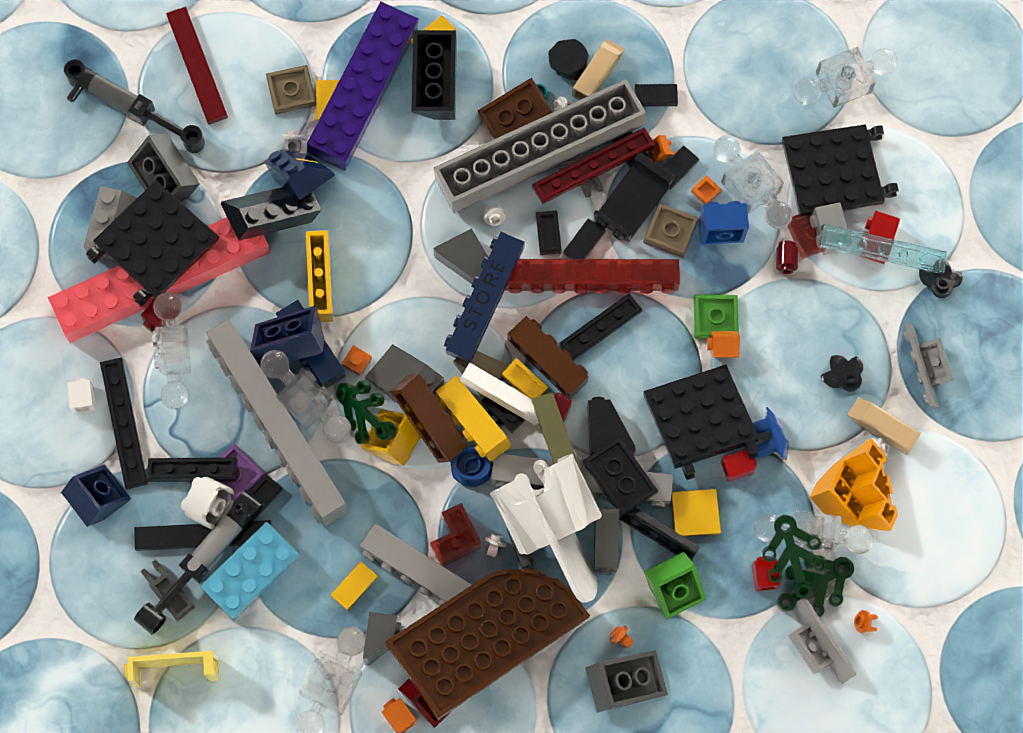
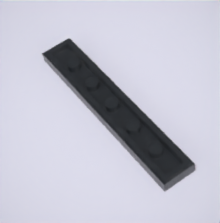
M120 357L100 362L125 489L148 485L123 359Z
M271 520L250 521L229 546L243 545L266 522L271 525ZM201 524L134 527L135 551L197 548L213 529Z

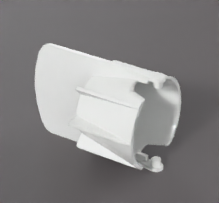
M573 453L557 459V463L550 467L543 460H538L534 463L533 469L544 484V488L533 490L528 476L520 473L516 475L513 481L491 492L490 495L494 499L519 553L528 555L550 544L574 595L580 602L587 603L595 599L598 583L592 566L575 532L584 529L589 523L600 519L602 514L573 457Z

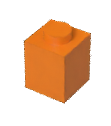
M711 331V337L707 338V351H710L712 357L739 358L740 335L738 331Z
M393 698L383 705L382 715L395 733H404L417 723L416 718L401 698L398 700Z

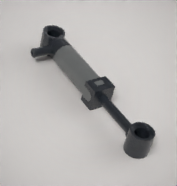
M70 60L65 64L64 73L69 84L74 87L67 96L70 102H74L81 91L85 90L128 114L131 120L142 126L149 119L180 136L188 152L197 153L204 148L205 140L198 126L188 125L183 129L154 113L155 107L150 99L141 94L137 96L85 67L80 60ZM80 71L79 75H72L74 72ZM191 137H198L195 141H188Z

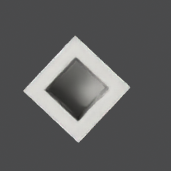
M76 378L73 382H68L69 407L73 414L96 411L94 387L90 379Z

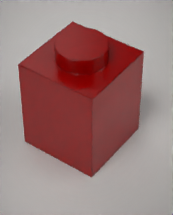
M746 450L723 456L720 461L727 482L753 475L756 470L755 467H757L756 459L750 460Z
M761 556L752 563L755 592L777 590L781 586L780 582L773 583L768 577V571L775 566L777 558L774 561L768 562ZM773 572L771 574V577L777 578L779 576L778 572Z

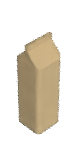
M606 39L572 88V96L581 100L599 92L619 62L625 49Z
M858 397L847 414L856 424L879 438H885L888 444L906 455L910 452L921 434L882 408Z

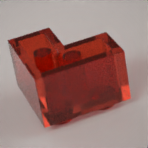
M462 503L441 512V518L449 534L430 542V546L438 564L444 567L480 550L481 541Z

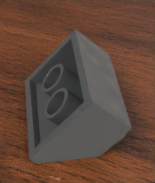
M167 133L148 135L127 162L144 190L155 181H158L180 202L190 197L200 185Z

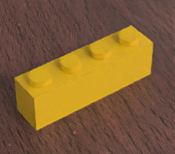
M328 230L306 231L309 307H317L320 322H333Z
M456 375L435 391L439 397L440 405L444 411L447 409L450 411L452 422L456 427L459 425L463 427L462 434L469 442L472 440L477 446L474 448L481 458L486 456L492 462L512 445L507 436L466 386L459 381L460 379Z

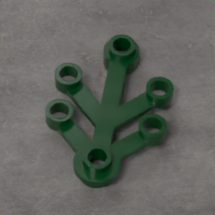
M359 381L356 386L349 383H341L336 391V397L343 405L345 413L342 428L345 432L354 431L356 426H358V431L355 433L357 444L369 442L370 436L367 432L365 420L375 428V434L381 440L393 439L396 434V428L392 422H381L367 409L384 404V396L381 393H373L369 398L360 401L356 398L358 394L370 393L371 385L368 381ZM352 407L355 410L356 421L353 419Z
M781 515L774 522L775 535L769 545L762 550L764 560L768 562L775 560L776 549L783 539L785 540L786 547L775 566L768 571V577L773 583L780 582L782 571L790 560L796 579L793 585L794 593L799 598H808L812 594V585L804 577L799 557L813 564L817 571H823L827 567L825 557L817 556L796 545L793 536L807 542L808 547L812 550H816L821 546V540L818 535H811L798 528L796 520L792 516ZM783 524L790 525L787 530H783L781 527ZM812 539H817L818 543L816 545H811L810 541ZM767 551H772L773 555L771 557L765 556V553ZM818 560L824 561L822 566H817L816 562ZM773 572H778L779 576L777 578L771 577V574ZM806 587L807 591L805 593H800V588Z
M838 557L834 561L826 559L827 567L825 569L830 571L823 575L803 570L805 579L811 581L812 592L817 590L812 607L813 609L815 607L820 608L821 614L818 615L819 618L825 611L823 605L828 582L835 578L834 593L829 596V603L834 607H838L843 602L842 593L845 579L851 577L854 572L852 561L846 557ZM804 560V565L807 568H814L813 565ZM818 560L816 565L822 566L824 561ZM790 565L785 570V576L789 580H794L795 576H791L788 573V570L792 569V565ZM839 565L845 566L846 572H840L838 569ZM802 587L800 588L799 592L805 593L807 591V588ZM783 593L777 599V606L781 611L789 612L795 607L796 602L802 598L797 597L795 593ZM838 596L840 602H833L832 597ZM782 600H788L790 603L789 607H784Z

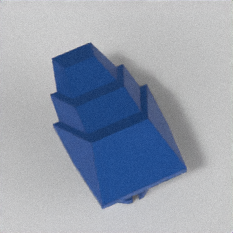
M766 407L767 416H765V419L753 422L757 434L770 431L773 437L771 440L757 444L759 452H757L758 458L777 452L780 457L787 460L789 441L785 438L783 429L778 425L775 414Z

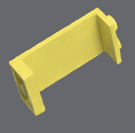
M213 651L128 657V664H124V675L135 687H140V668L204 664V676L209 681H219L218 657Z

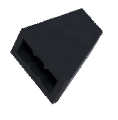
M593 397L592 400H588L589 455H592L620 437L634 456L636 451L635 444L611 400H605L604 397Z

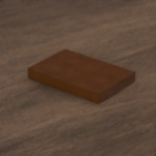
M532 77L477 110L494 139L553 113Z

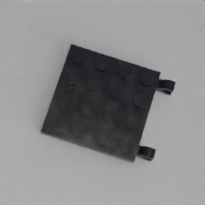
M866 124L782 137V145L799 216H809L816 207L839 202L841 203L842 210L881 205L884 204V198L897 196L896 192L899 191L897 183H890L881 187L870 141L882 139L884 134L882 125L872 127L867 130Z
M155 181L93 240L97 246L89 249L86 255L95 264L104 254H107L141 285L143 289L137 291L133 298L142 307L152 296L158 300L219 240V236L158 181Z
M727 365L643 391L644 398L674 469L681 467L686 480L695 478V469L692 463L745 447L750 460L758 457L757 452H759L756 442H759V436Z

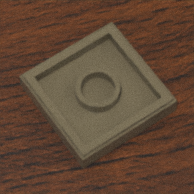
M307 65L266 73L275 115L316 106Z
M658 203L643 243L683 258L699 218Z

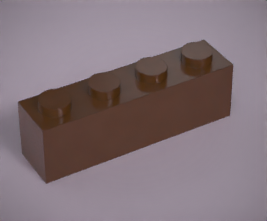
M526 316L508 332L507 340L561 393L567 395L570 400L588 383L589 376L587 375V370L580 364L577 366L572 361L573 358L570 353L565 349L561 350L556 345V340L550 334L546 335L535 319L530 320Z
M420 374L407 375L390 390V393L437 462H450L468 446L464 441V436L452 423L451 416L443 410L438 397L427 386L426 379Z

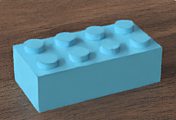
M266 522L200 587L234 622L299 558V553Z

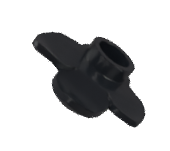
M942 259L937 260L932 269H919L921 282L925 286L930 287L932 293L937 298H946L952 293L953 288L960 286L962 283V273L959 271L952 272L949 263Z
M832 355L830 358L831 371L821 375L822 381L831 388L842 387L848 392H854L859 389L862 384V361L857 356L848 361L841 355ZM849 378L855 379L852 382L847 381Z

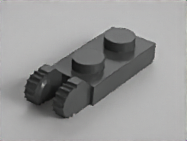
M154 560L152 562L153 567L161 574L159 578L154 581L151 577L152 575L145 568L140 572L161 600L176 582L168 571L165 572L158 561ZM181 590L166 608L178 622L194 610L195 606Z

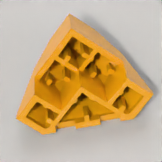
M872 438L866 440L833 464L816 483L810 495L812 501L824 514L850 526L891 531L898 516L897 508L891 502L890 494L893 493L890 476H886L883 464L887 463L885 453Z

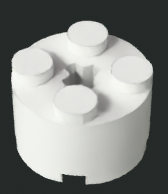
M196 477L191 484L187 497L181 503V509L185 511L187 518L207 528L214 529L215 525L233 507L234 501L231 500V494L234 495V491L232 488L209 477Z

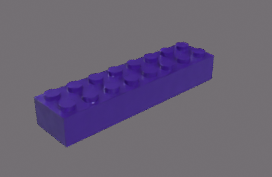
M380 1L307 142L308 154L346 171L411 43L413 30L418 29L419 18Z

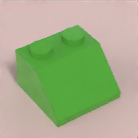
M685 552L644 571L649 588L666 619L706 600L695 564Z

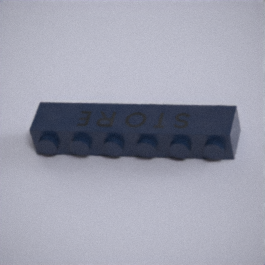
M500 232L498 237L494 236L490 244L492 251L489 257L485 256L482 261L481 268L483 270L481 275H476L471 287L474 290L471 296H466L462 305L465 309L462 315L458 314L454 321L453 327H455L453 335L449 334L444 343L447 355L468 364L472 362L525 248L524 241L504 232Z

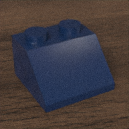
M105 464L73 476L61 491L62 495L87 527L105 520L131 499Z

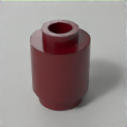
M781 241L776 248V269L781 271L782 274H792L798 269V248L793 241Z

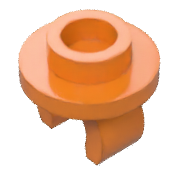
M866 610L859 611L854 618L856 630L859 633L877 631V628L872 627L871 624L872 620L878 619V616L870 614Z
M618 625L610 633L611 644L618 642L622 647L629 648L634 641L626 634L628 631L626 625L622 627Z

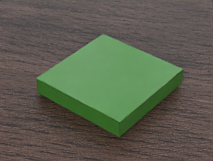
M694 295V338L707 339L711 337V331H738L739 333L738 295Z

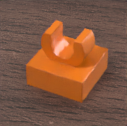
M658 135L653 140L655 148L649 150L652 161L657 164L662 163L665 159H669L675 154V151L670 150L669 146L672 142L667 140L666 135Z

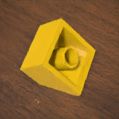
M380 409L377 418L381 422L390 421L395 425V437L390 440H381L376 436L375 428L371 426L368 432L370 436L369 442L361 444L360 447L390 463L405 466L421 437L404 413Z

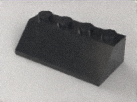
M413 30L412 113L433 120H456V30Z
M283 187L225 200L220 203L239 241L312 223L322 210L313 192L299 200Z

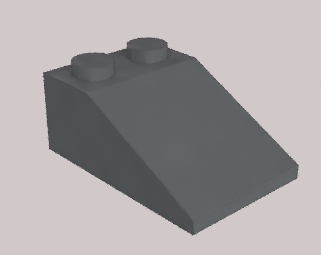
M393 344L365 376L366 380L396 403L397 401L390 393V390L407 375L420 374L428 383L427 386L435 395V391L444 385V377L424 362Z
M656 650L602 661L585 667L597 713L668 695Z

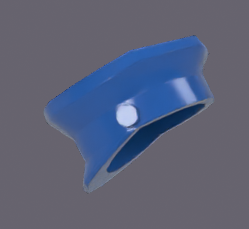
M467 446L450 461L453 478L460 484L468 487H477L489 481L493 469V462H490L486 456L481 458L475 450V446Z

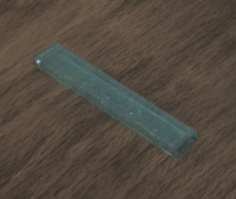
M828 224L821 226L819 247L939 274L945 272L947 251Z

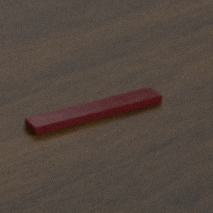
M186 6L166 13L208 125L227 119L228 115Z
M644 127L533 183L532 188L543 205L635 158L639 152L643 154L655 148V143Z

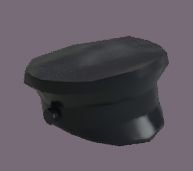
M576 39L558 41L549 50V64L557 72L558 76L569 80H578L587 67L589 54L586 47Z

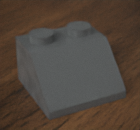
M369 612L363 652L365 665H371L387 653L389 649L385 641L402 631L401 622H398L397 615Z

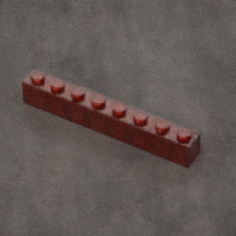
M519 259L505 291L514 294L521 293L522 291H531V293L536 294L543 293L544 291H553V293L557 294L565 293L566 291H574L579 294L586 293L587 291H596L600 294H605L609 291H618L622 294L630 293L631 291H640L643 294L662 291V293L670 294L679 289V259Z

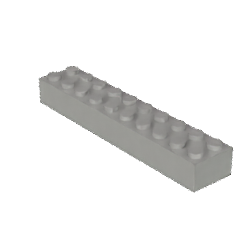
M625 79L433 167L435 179L453 213H456L646 125V112L629 82Z
M228 319L207 331L209 339L206 343L209 346L210 352L215 359L218 358L217 360L225 376L230 375L228 378L237 395L242 393L240 397L249 413L253 411L251 415L260 431L265 430L263 434L270 448L277 449L275 450L277 459L283 468L288 467L286 471L294 486L299 484L298 490L306 505L309 503L312 505L310 507L311 513L317 523L322 522L327 527L348 514L347 506L231 320Z

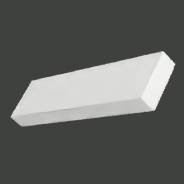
M469 362L459 380L460 382L536 426L538 424L531 398Z

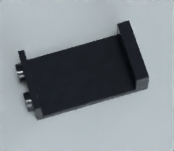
M639 152L634 158L632 167L600 210H595V223L604 229L607 227L613 231L612 235L618 240H625L629 243L674 183L675 176Z

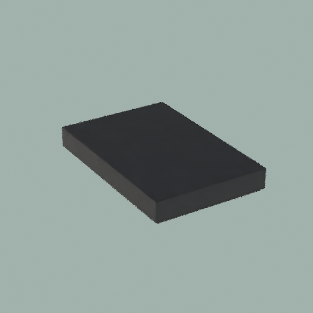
M620 437L582 461L614 509H619L620 517L658 493L655 485Z

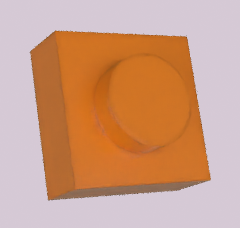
M706 175L692 188L691 193L706 205L712 202L721 193L722 189Z
M353 345L341 364L343 367L361 376L372 360V356Z

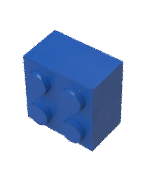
M731 201L728 204L710 202L703 205L699 217L701 245L744 243L749 229L747 203Z

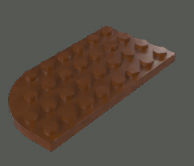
M504 569L480 579L385 641V643L439 720L590 618V614L574 593L558 579H553L534 569Z

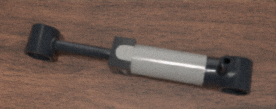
M248 489L244 490L235 500L233 507L192 554L189 553L179 564L184 574L155 607L150 602L146 603L137 612L134 621L151 635L155 634L167 619L162 613L163 610L191 578L198 583L203 580L209 573L208 569L243 528L260 514L265 503Z

